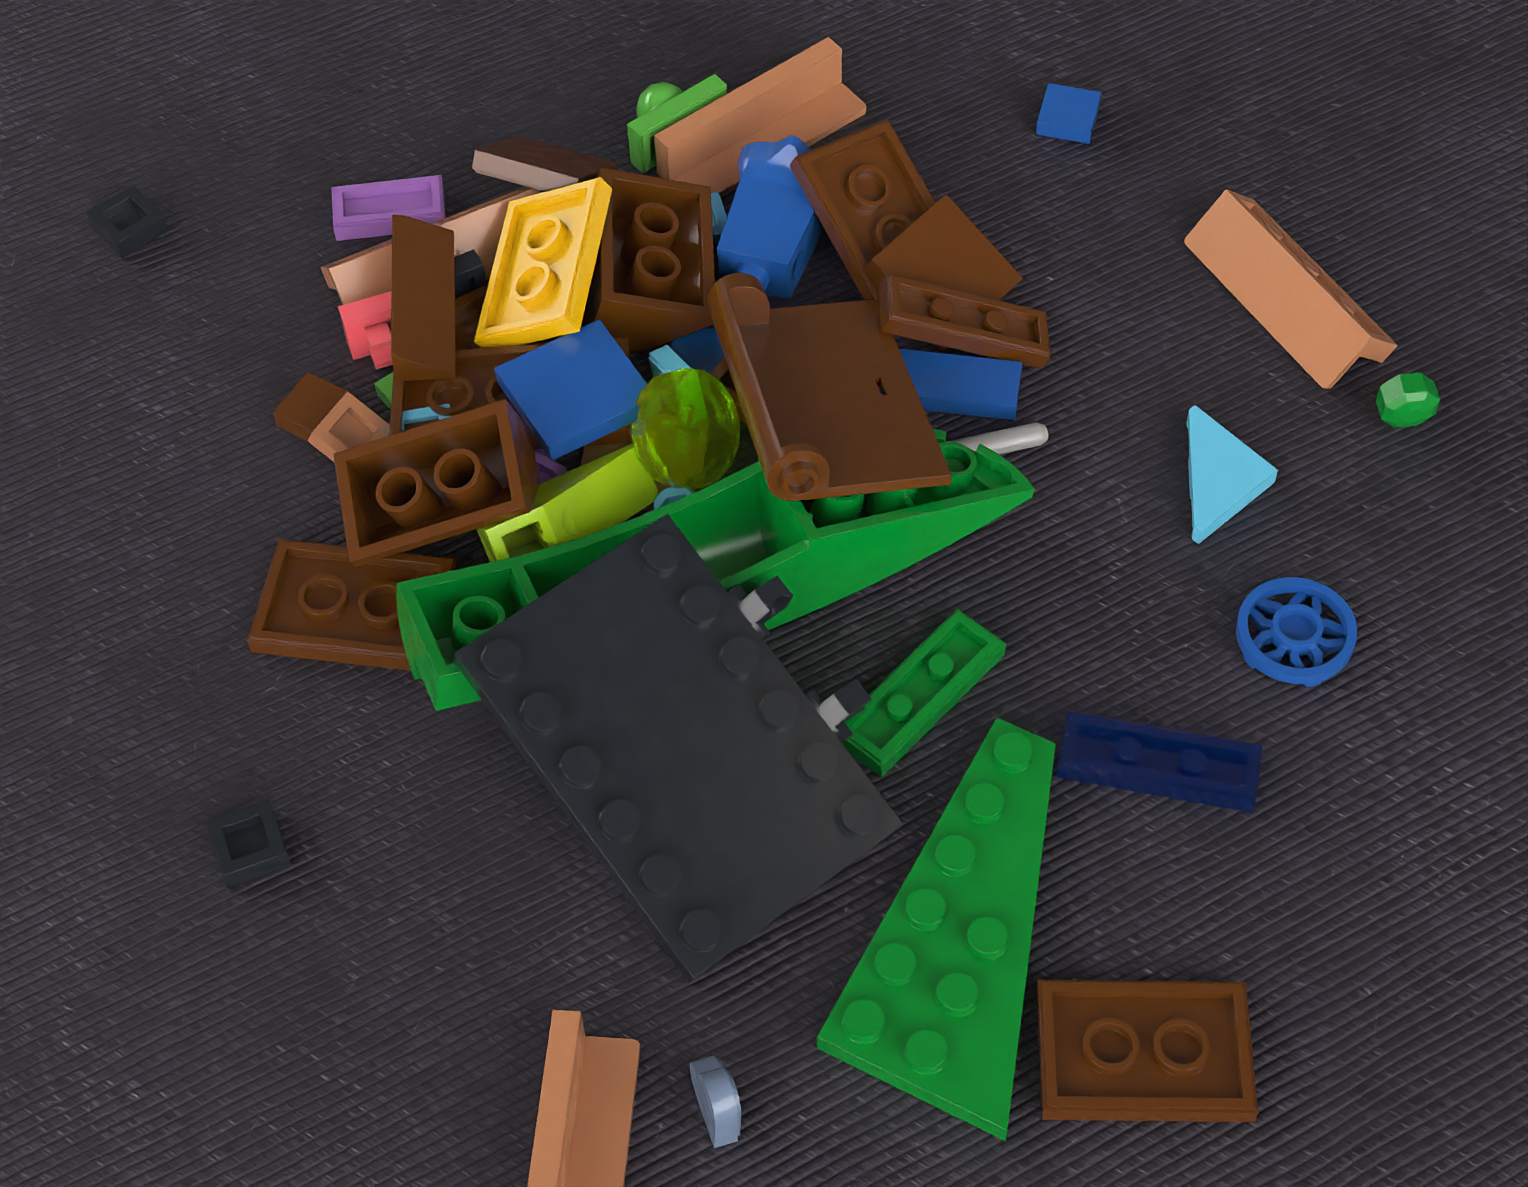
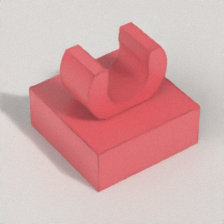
M392 291L338 306L353 360L371 355L376 370L393 365L391 358Z

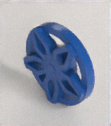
M1285 577L1265 582L1247 595L1238 613L1236 638L1244 660L1252 669L1256 668L1263 674L1281 682L1303 684L1305 687L1319 685L1322 681L1336 675L1349 662L1357 641V623L1349 605L1331 588L1310 579ZM1295 593V596L1284 606L1279 602L1267 600V598L1274 595ZM1308 597H1310V607L1303 604ZM1321 602L1337 615L1341 624L1320 617L1322 613ZM1260 612L1273 616V620L1266 619ZM1248 619L1261 631L1254 640H1252L1249 634ZM1322 634H1327L1338 639H1325L1321 636ZM1274 644L1277 648L1264 654L1260 651L1264 646ZM1340 651L1335 658L1323 664V653ZM1285 654L1289 655V666L1279 664ZM1307 655L1312 662V667L1306 668L1299 656Z

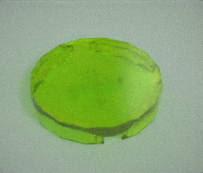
M672 369L653 377L638 396L635 405L640 406L638 421L632 422V440L639 461L650 476L663 485L670 484L675 488L702 489L719 481L732 466L739 447L740 420L732 396L720 380L700 369Z

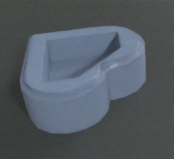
M714 1055L690 1062V1073L694 1091L713 1147L717 1148L737 1142L741 1128V1105L730 1071L725 1069L720 1058H716Z

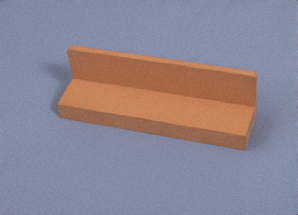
M827 37L655 134L657 174L664 179L710 186L711 193L719 192L721 198L738 187V160L743 146L753 142H777L788 136H796L809 147L866 113V104L842 83V48Z
M525 186L431 224L454 231L455 257L474 249L484 264L486 280H489L509 201L541 192L538 189ZM392 239L320 267L328 287L337 290L342 305L392 291Z
M1225 189L1184 240L1185 245L1322 388L1331 389L1359 357L1382 363L1398 346L1254 199Z
M552 1011L527 1187H624L640 1059V1043L635 1039L586 1036L580 1011Z

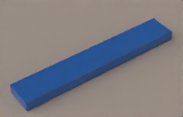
M703 328L672 340L671 349L694 371L697 386H700L701 382L725 358L715 329ZM899 349L925 411L1015 420L1022 362Z

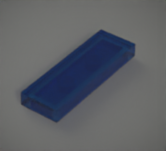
M1068 711L1057 778L1252 813L1256 802L1263 745Z

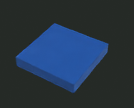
M600 319L580 328V332L564 335L494 368L497 383L551 461L658 411L656 395Z

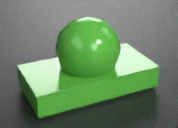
M714 74L684 92L679 87L667 82L649 85L639 96L636 106L638 118L627 124L631 163L641 173L655 167L654 135L726 95L727 84Z

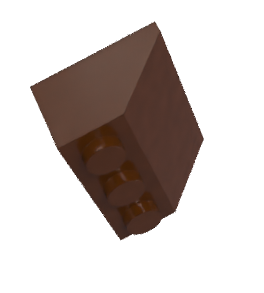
M600 168L597 178L602 177L612 188V193L585 306L586 325L600 319L613 338L628 337L630 350L644 352L713 325L707 305L709 290L715 284L710 186Z
M506 399L333 454L349 562L354 567L530 513L540 485L531 432Z

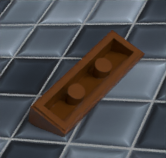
M392 215L391 358L396 381L456 379L454 231L405 215Z

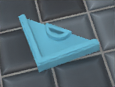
M1194 405L1188 411L1186 426L1188 428L1189 440L1188 469L1192 505V540L1200 544L1274 484L1278 470Z

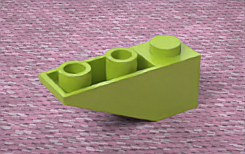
M634 442L541 483L530 513L476 530L489 561L494 562L579 539L623 523L653 503L659 492L640 443Z

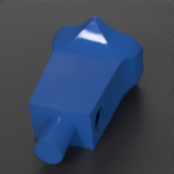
M788 136L777 142H753L742 147L738 160L739 184L717 246L720 279L733 273L750 274L760 280L766 295L787 300L791 299L825 230L789 166L796 156L812 150L800 138Z

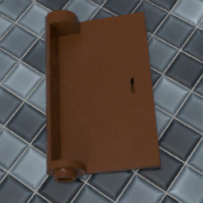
M746 273L729 274L719 279L711 287L707 296L708 309L768 488L773 495L782 500L800 501L951 485L952 474L893 334L881 332L880 303L878 299L770 309L765 289L760 280L753 275Z

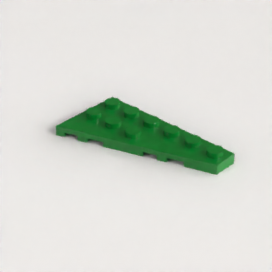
M996 718L818 1034L817 1049L1006 1141L1056 743Z

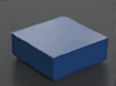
M1048 83L1037 120L1036 135L1090 144L1100 107L1101 92Z

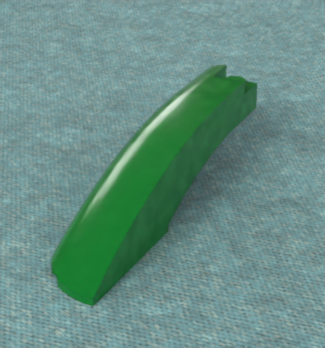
M933 429V432L952 474L951 485L787 501L771 493L758 458V462L698 492L640 517L582 538L512 558L398 582L396 584V600L401 637L414 679L423 680L435 710L439 711L481 701V698L454 663L453 658L456 651L666 514L671 517L727 592L740 584L747 595H749L755 589L778 575L793 597L784 610L763 623L770 630L869 587L944 549L1031 499L1035 489L1014 465L993 450L979 444L976 451L960 443L946 441V431Z

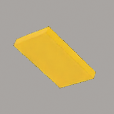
M602 177L509 201L474 343L480 348L523 345L580 332L612 193V188Z

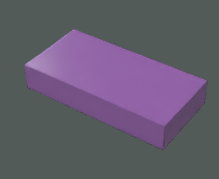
M442 175L331 187L333 229L336 241L392 235V215H405L430 224L446 218Z

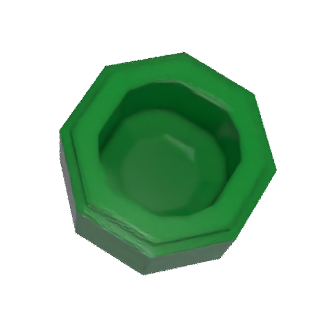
M1419 372L1398 374L1380 386L1376 398L1381 420L1394 428L1419 425L1436 414L1440 402L1434 381Z

